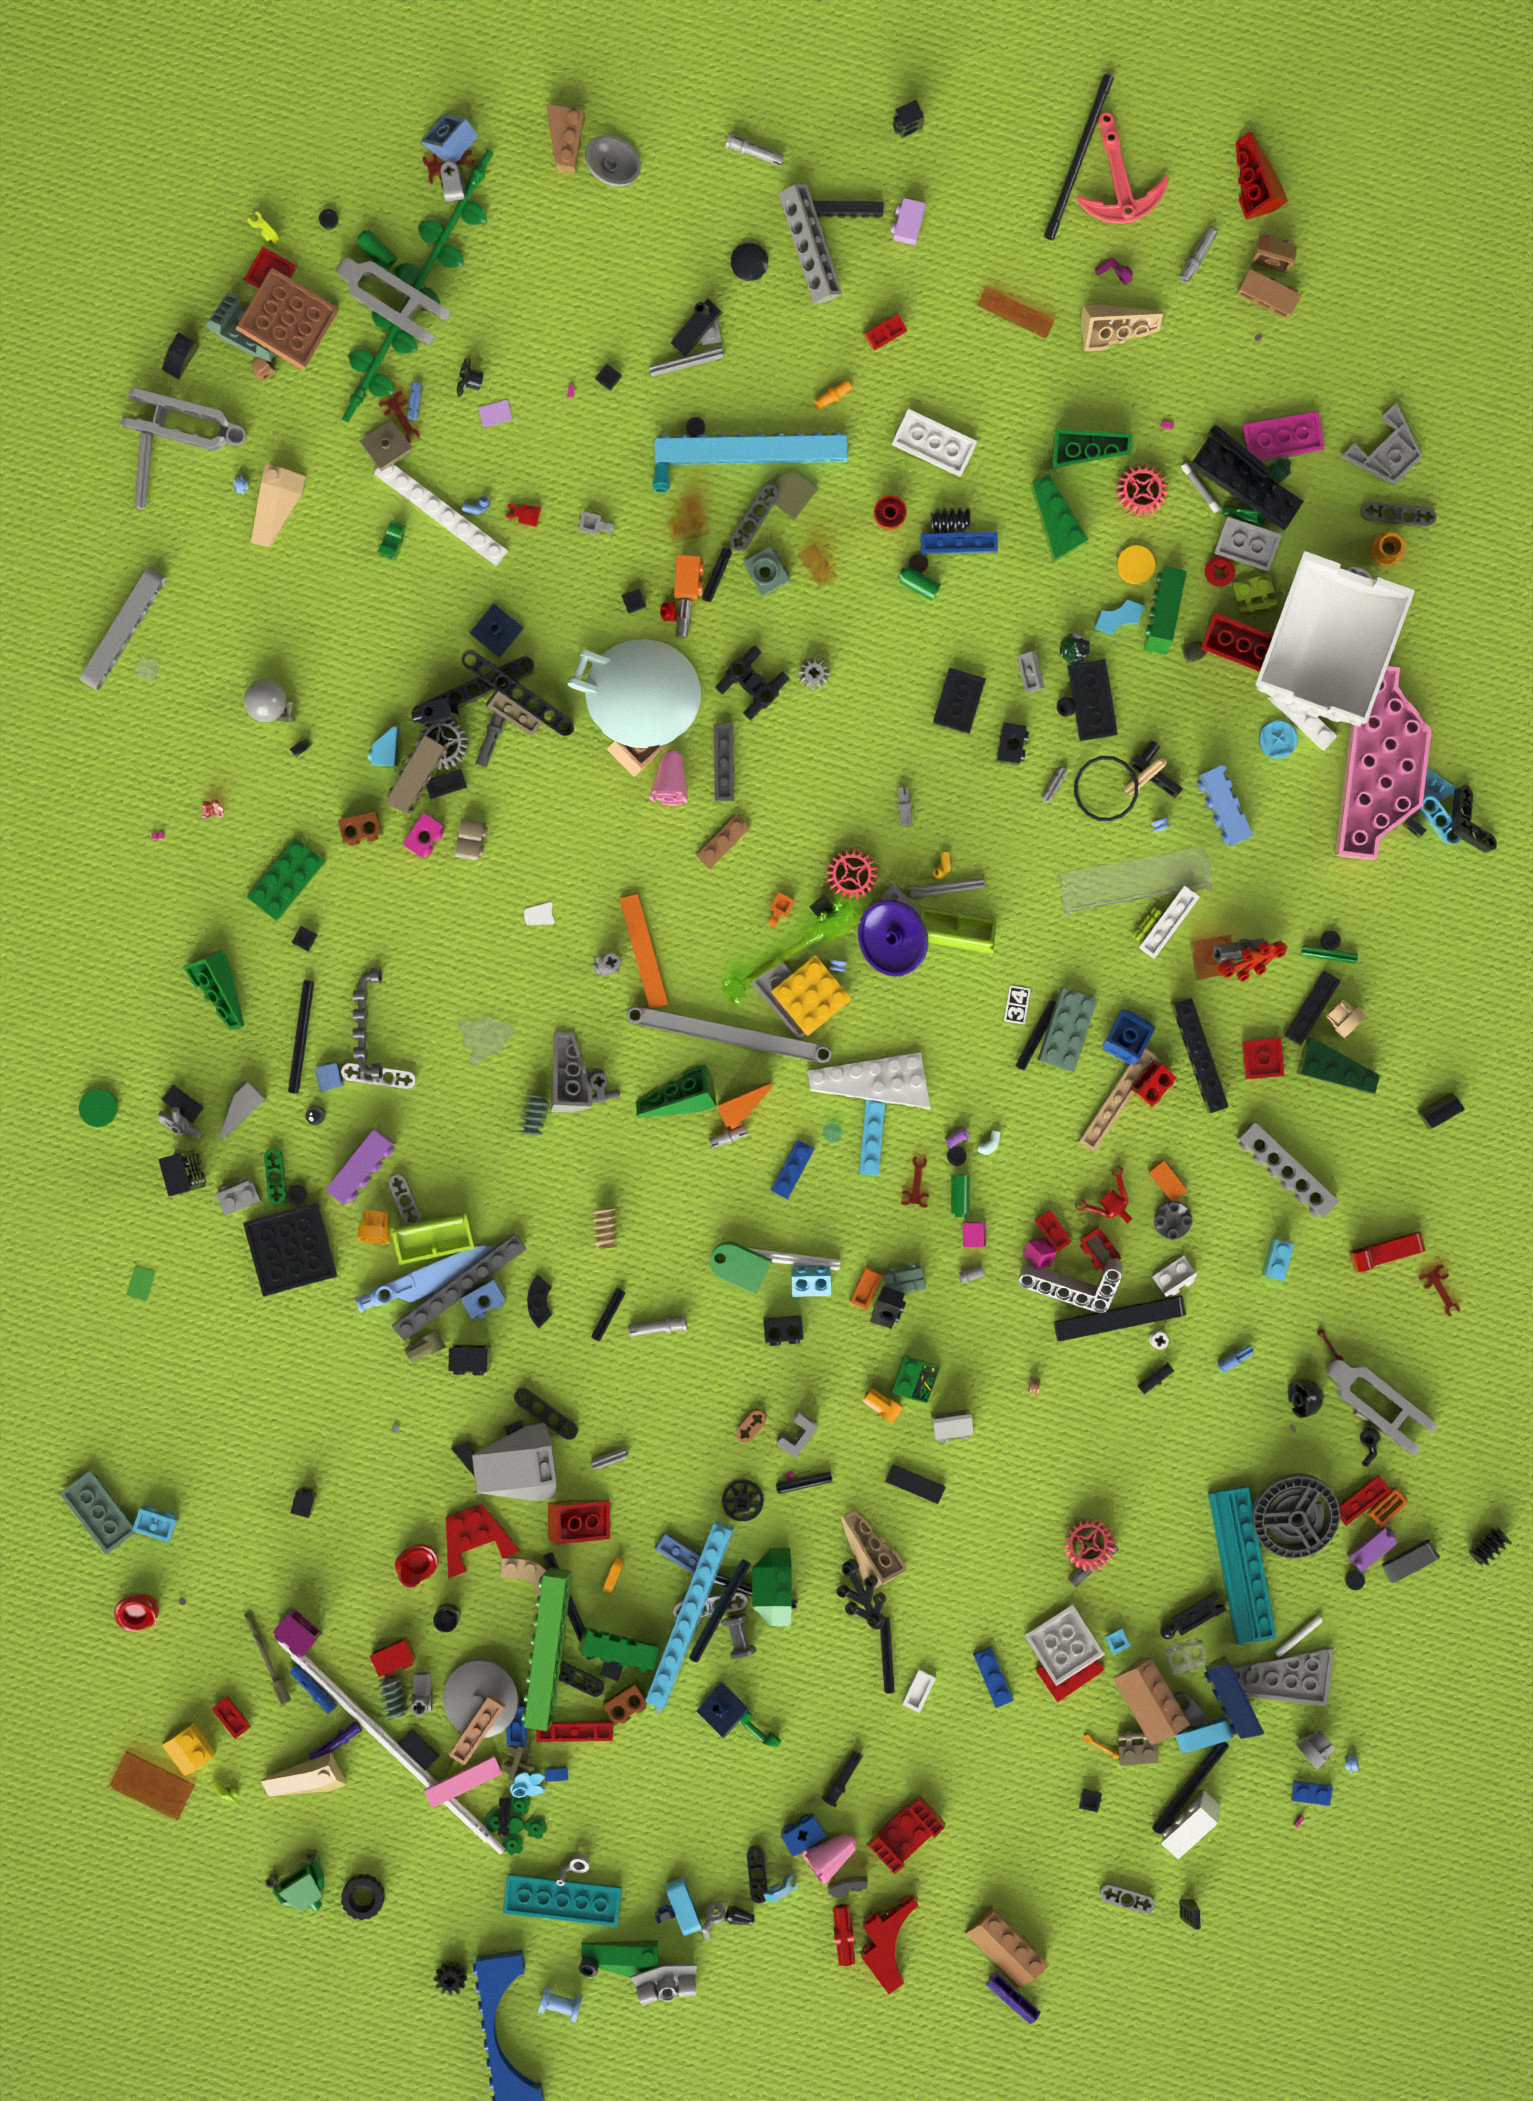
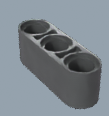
M1428 1539L1387 1560L1382 1564V1567L1389 1581L1394 1583L1435 1562L1440 1556L1432 1541Z

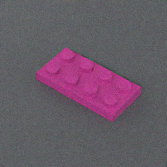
M1318 411L1242 425L1245 448L1260 461L1324 451L1325 449Z

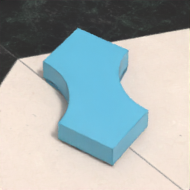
M1126 599L1122 607L1117 610H1102L1094 629L1113 635L1115 630L1124 624L1137 625L1144 606Z

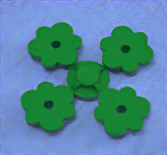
M512 1796L509 1809L514 1811L516 1816L510 1818L508 1828L512 1834L504 1837V1843L502 1844L505 1848L504 1851L508 1852L509 1855L522 1852L523 1839L519 1838L517 1833L522 1832L524 1827L528 1831V1836H534L536 1839H541L543 1833L547 1831L543 1818L536 1819L532 1817L530 1822L525 1824L524 1820L518 1816L529 1811L528 1807L531 1801L529 1798ZM492 1810L489 1816L486 1817L485 1821L488 1823L487 1828L489 1831L496 1830L498 1832V1828H500V1825L495 1823L499 1817V1813L496 1810Z

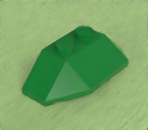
M771 1548L752 1567V1607L770 1626H791L792 1567L790 1548Z

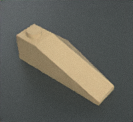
M1084 305L1081 317L1083 350L1101 351L1108 349V346L1116 343H1126L1125 340L1133 337L1140 338L1160 331L1163 313L1110 305Z
M265 464L251 543L271 547L284 522L292 513L297 501L302 497L306 476Z
M856 1510L841 1518L854 1560L859 1564L858 1572L863 1582L868 1576L874 1575L878 1580L874 1588L876 1590L907 1571L898 1553L894 1549L890 1550L884 1544L885 1540L881 1536L878 1537L872 1531L870 1524Z
M331 1752L261 1779V1783L269 1796L326 1792L347 1785V1781Z

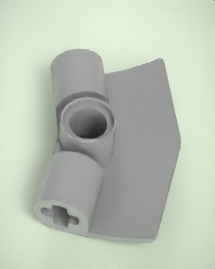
M697 1964L661 1965L630 1976L636 1986L640 2004L643 2006L658 2001L659 1998L663 2001H671L676 1995L678 1997L696 1996L695 1975Z

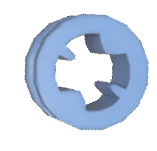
M1168 818L1151 823L1155 827L1154 832L1170 827V824L1167 823Z
M830 960L832 966L829 967V970L846 972V962Z

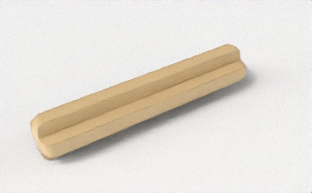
M1158 757L1136 776L1138 789L1165 767L1167 761L1163 757ZM1133 780L1124 788L1128 795L1134 793L1135 784Z

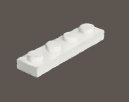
M1271 696L1268 697L1283 714L1323 751L1337 737L1319 718L1307 715V711L1301 709L1300 711L1292 710L1289 708V704L1276 701Z
M1183 886L1138 948L1155 959L1200 897L1186 886Z

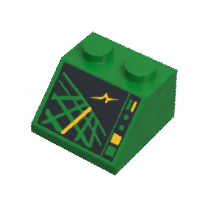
M904 1354L891 1389L892 1393L928 1403L940 1367Z

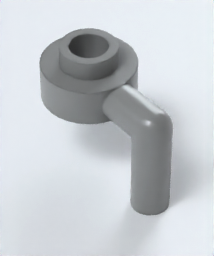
M581 1853L574 1854L569 1863L560 1866L557 1884L560 1886L564 1885L567 1871L586 1872L589 1868V1858Z
M718 1902L711 1903L706 1909L708 1919L702 1926V1933L706 1940L712 1937L710 1932L712 1925L721 1923L726 1916L724 1906ZM714 1909L719 1910L716 1914H713L712 1911Z

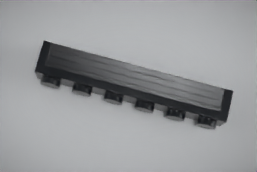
M813 201L818 218L821 216H826V218H832L833 216H838V218H845V216H850V218L874 217L876 219L883 217L884 202Z

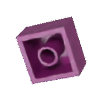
M294 1608L273 1631L274 1637L280 1643H286L294 1655H300L301 1657L322 1634L317 1627Z

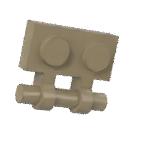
M1125 1730L1124 1733H1117L1118 1741L1125 1740L1126 1744L1118 1745L1120 1766L1159 1763L1157 1743L1150 1745L1143 1731L1131 1732V1730ZM1142 1739L1143 1743L1132 1744V1740Z

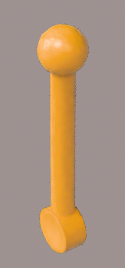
M1089 1734L1083 1736L1085 1742L1096 1745L1111 1754L1115 1759L1119 1757L1117 1751H1112L1091 1739Z

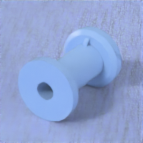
M545 1986L538 2013H544L546 2008L571 2015V2022H576L582 1995L578 1994L574 2000L549 1993L550 1987Z

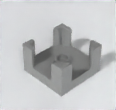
M798 1410L794 1415L795 1423L803 1428V1430L800 1429L795 1435V1441L783 1433L776 1440L778 1442L776 1445L794 1458L798 1456L818 1428L817 1422L801 1410Z

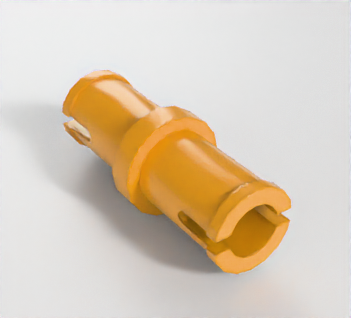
M845 379L834 388H828L826 393L814 399V403L819 410H822V408L833 401H839V398L844 394L852 391V386Z

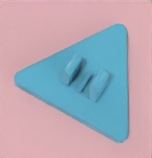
M1427 768L1424 797L1432 796L1440 801L1454 794L1456 789L1454 785ZM1426 800L1424 807L1431 805L1432 802Z

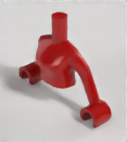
M1117 1165L1121 1170L1119 1175L1112 1171V1175L1116 1177L1121 1196L1114 1189L1111 1190L1099 1202L1105 1210L1086 1204L1083 1199L1080 1200L1084 1203V1207L1080 1209L1075 1205V1208L1078 1211L1089 1210L1109 1219L1119 1215L1128 1224L1133 1218L1125 1211L1129 1200L1122 1180L1123 1168Z

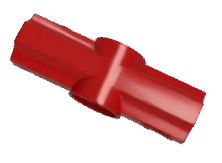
M837 1904L833 1906L835 1923L833 1928L835 1945H837L838 1963L840 1966H851L855 1964L850 1909L847 1904Z

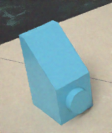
M392 727L373 744L372 749H369L368 759L372 765L397 767L398 727Z

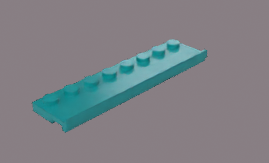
M1245 1486L1208 1493L1236 1645H1242L1243 1643L1277 1638L1259 1540L1252 1525L1253 1507L1249 1487Z

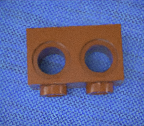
M377 812L338 820L342 841L345 844L348 843L349 846L358 845L360 840L367 839V842L379 840L378 836L383 835ZM372 822L375 825V829L373 832L368 833L365 830V826ZM349 827H355L356 834L353 837H348L347 835Z
M635 1681L604 1701L603 1707L614 1724L617 1725L618 1723H626L631 1719L630 1715L633 1713L639 1714L644 1711L648 1703L645 1702L647 1697ZM632 1695H637L640 1701L632 1703L629 1698ZM615 1706H621L624 1709V1712L621 1714H617L614 1712L613 1708Z

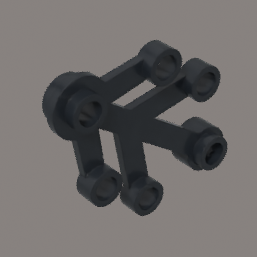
M848 1559L842 1565V1572L850 1577L857 1593L843 1584L837 1588V1595L841 1598L847 1596L863 1605L866 1610L858 1607L855 1602H850L845 1606V1611L849 1615L855 1613L863 1617L871 1628L878 1630L883 1627L885 1622L882 1608L886 1602V1596L882 1592L877 1593L873 1597L875 1603L873 1608L871 1600L874 1588L878 1583L877 1578L874 1575L868 1576L864 1580L866 1590H864L856 1574L859 1571V1564L854 1559Z

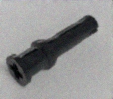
M852 1750L836 1780L831 1781L828 1792L821 1798L827 1804L836 1808L839 1797L846 1791L845 1785L863 1758L861 1753Z

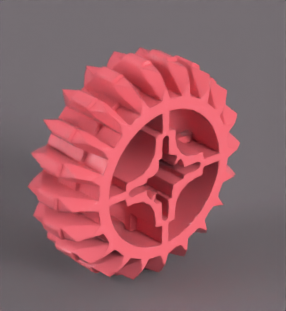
M1137 464L1136 471L1131 466L1128 469L1129 473L1124 471L1122 473L1123 477H1119L1118 481L1121 484L1116 485V489L1121 491L1117 492L1116 496L1122 497L1118 501L1119 504L1126 503L1123 507L1124 510L1128 507L1131 508L1129 514H1132L1134 510L1137 511L1136 516H1140L1141 511H1143L1144 516H1147L1148 510L1151 514H1154L1155 508L1159 510L1161 508L1160 503H1165L1166 500L1162 496H1167L1168 492L1162 489H1166L1168 484H1162L1165 477H1158L1161 471H1157L1156 474L1153 473L1154 466L1147 470V464H1144L1143 469ZM1145 476L1149 479L1145 482H1141L1138 479L1135 480L1133 477ZM1128 482L1134 490L1131 498H1129L1127 493ZM1153 483L1157 489L1156 499L1150 491V486ZM1147 485L1144 493L1136 496L1139 489ZM1144 499L1146 502L1149 501L1150 504L1140 505L1135 503V501Z
M852 848V854H849L848 849H845V856L838 852V860L835 857L831 858L835 864L828 863V867L832 868V871L828 870L826 874L832 875V877L827 878V882L833 881L834 883L829 888L833 889L836 886L837 890L834 894L837 895L839 891L843 892L841 895L842 899H844L845 894H849L848 900H852V894H855V898L858 900L860 892L865 897L867 896L864 891L865 889L869 892L872 891L869 884L876 885V882L871 879L878 877L877 874H872V871H876L877 867H870L874 860L867 861L870 856L869 854H866L863 858L861 856L863 850H860L858 855H856L855 848ZM846 859H857L863 864L858 867H852ZM842 863L845 875L837 880L836 869ZM848 868L852 872L861 869L855 874L856 881L852 877L846 878V874H849L847 872ZM867 869L868 878L862 886L859 874ZM850 881L857 889L848 890L843 888L841 884Z
M1086 1519V1524L1080 1520L1079 1527L1073 1524L1072 1527L1075 1530L1073 1532L1068 1530L1067 1532L1071 1537H1065L1064 1539L1069 1543L1064 1545V1548L1069 1550L1066 1552V1556L1071 1557L1069 1561L1075 1563L1077 1568L1082 1565L1084 1571L1087 1570L1088 1566L1091 1571H1094L1095 1565L1098 1569H1101L1100 1563L1102 1562L1108 1565L1106 1558L1113 1559L1109 1553L1116 1552V1549L1111 1547L1116 1545V1541L1111 1540L1115 1536L1113 1533H1109L1111 1529L1108 1526L1105 1527L1104 1522L1098 1524L1097 1519H1094L1092 1524L1090 1519ZM1094 1530V1533L1091 1532L1087 1537L1081 1536L1086 1531ZM1101 1533L1104 1537L1103 1549L1100 1548L1098 1545V1541L1100 1539L1099 1536ZM1077 1541L1082 1544L1080 1556L1076 1552ZM1085 1542L1093 1543L1097 1549L1088 1547ZM1092 1553L1099 1554V1556H1097L1096 1558L1086 1559V1557L1089 1558V1556Z

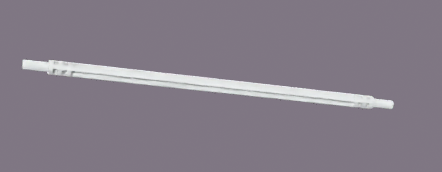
M278 1642L307 1674L426 1787L438 1783L305 1654L303 1657L300 1655L296 1656L289 1650L290 1647L286 1643ZM452 1798L444 1802L479 1838L489 1843L499 1854L505 1850L492 1836L493 1834L457 1799Z

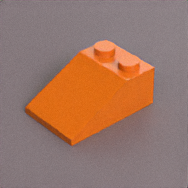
M771 1083L718 1105L726 1127L730 1126L733 1129L742 1125L741 1121L750 1114L772 1088Z

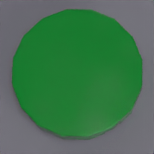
M90 1090L80 1100V1116L90 1126H107L117 1116V1100L107 1090Z

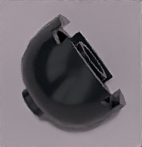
M1299 1379L1289 1384L1288 1400L1289 1402L1293 1401L1295 1408L1291 1409L1297 1417H1309L1321 1409L1324 1393L1314 1381Z

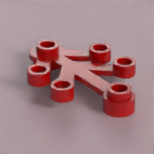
M1265 941L1258 946L1260 952L1246 948L1241 952L1243 961L1232 964L1230 960L1222 962L1217 969L1222 976L1228 978L1235 973V970L1245 967L1236 975L1239 981L1243 982L1250 977L1249 972L1254 969L1257 975L1265 973L1267 970L1265 966L1275 957L1281 958L1284 956L1288 946L1282 941H1276L1273 944Z

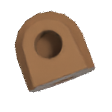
M254 357L252 370L256 378L264 381L277 373L271 362L260 357Z

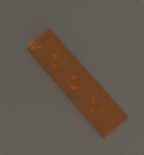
M987 287L977 304L978 307L1045 339L1055 321Z

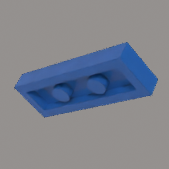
M797 1140L771 1191L788 1200L814 1151L813 1147Z
M991 1646L974 1653L973 1655L995 1708L1012 1702L1013 1698Z

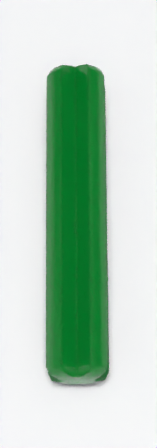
M1306 945L1301 948L1302 956L1353 964L1358 961L1357 953Z

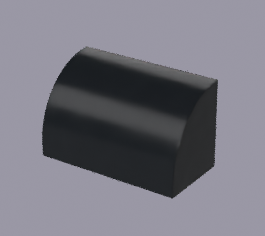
M1449 1093L1418 1111V1114L1426 1128L1433 1129L1464 1111L1465 1108L1453 1093Z

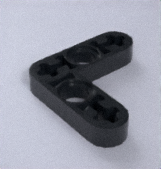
M1467 785L1458 787L1454 791L1451 822L1453 833L1484 853L1495 850L1497 847L1495 837L1471 822L1473 792L1471 788Z

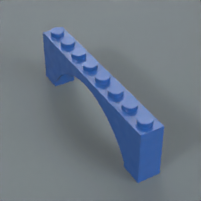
M523 1950L477 1956L476 1963H473L474 1975L478 1976L476 1992L481 1997V2001H478L479 2012L483 2013L484 2020H481L482 2032H486L484 2048L489 2053L487 2069L491 2070L492 2077H489L490 2089H494L495 2095L492 2096V2101H544L542 2082L536 2083L527 2078L508 2061L501 2050L495 2029L496 2009L502 1995L509 1985L525 1972Z

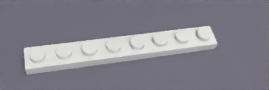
M394 464L382 472L379 468L374 472L378 478L496 567L508 553V550Z

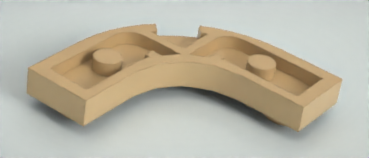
M502 1558L501 1578L528 1580L536 1588L538 1596L541 1595V1589L538 1587L539 1579L543 1577L544 1572H547L541 1564L526 1558Z

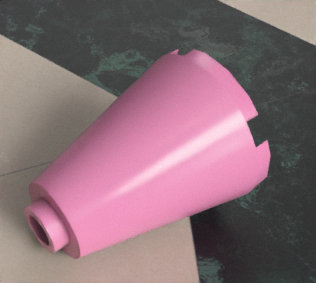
M668 750L662 756L650 792V800L656 802V799H658L664 805H682L683 801L685 803L688 801L683 758L678 751Z
M844 1833L803 1851L802 1855L805 1861L809 1860V1867L819 1881L825 1885L856 1850L855 1845L857 1843L851 1835L847 1836Z

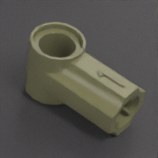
M435 1330L422 1337L421 1340L407 1346L404 1350L408 1359L413 1363L428 1354L432 1355L446 1346L438 1331Z

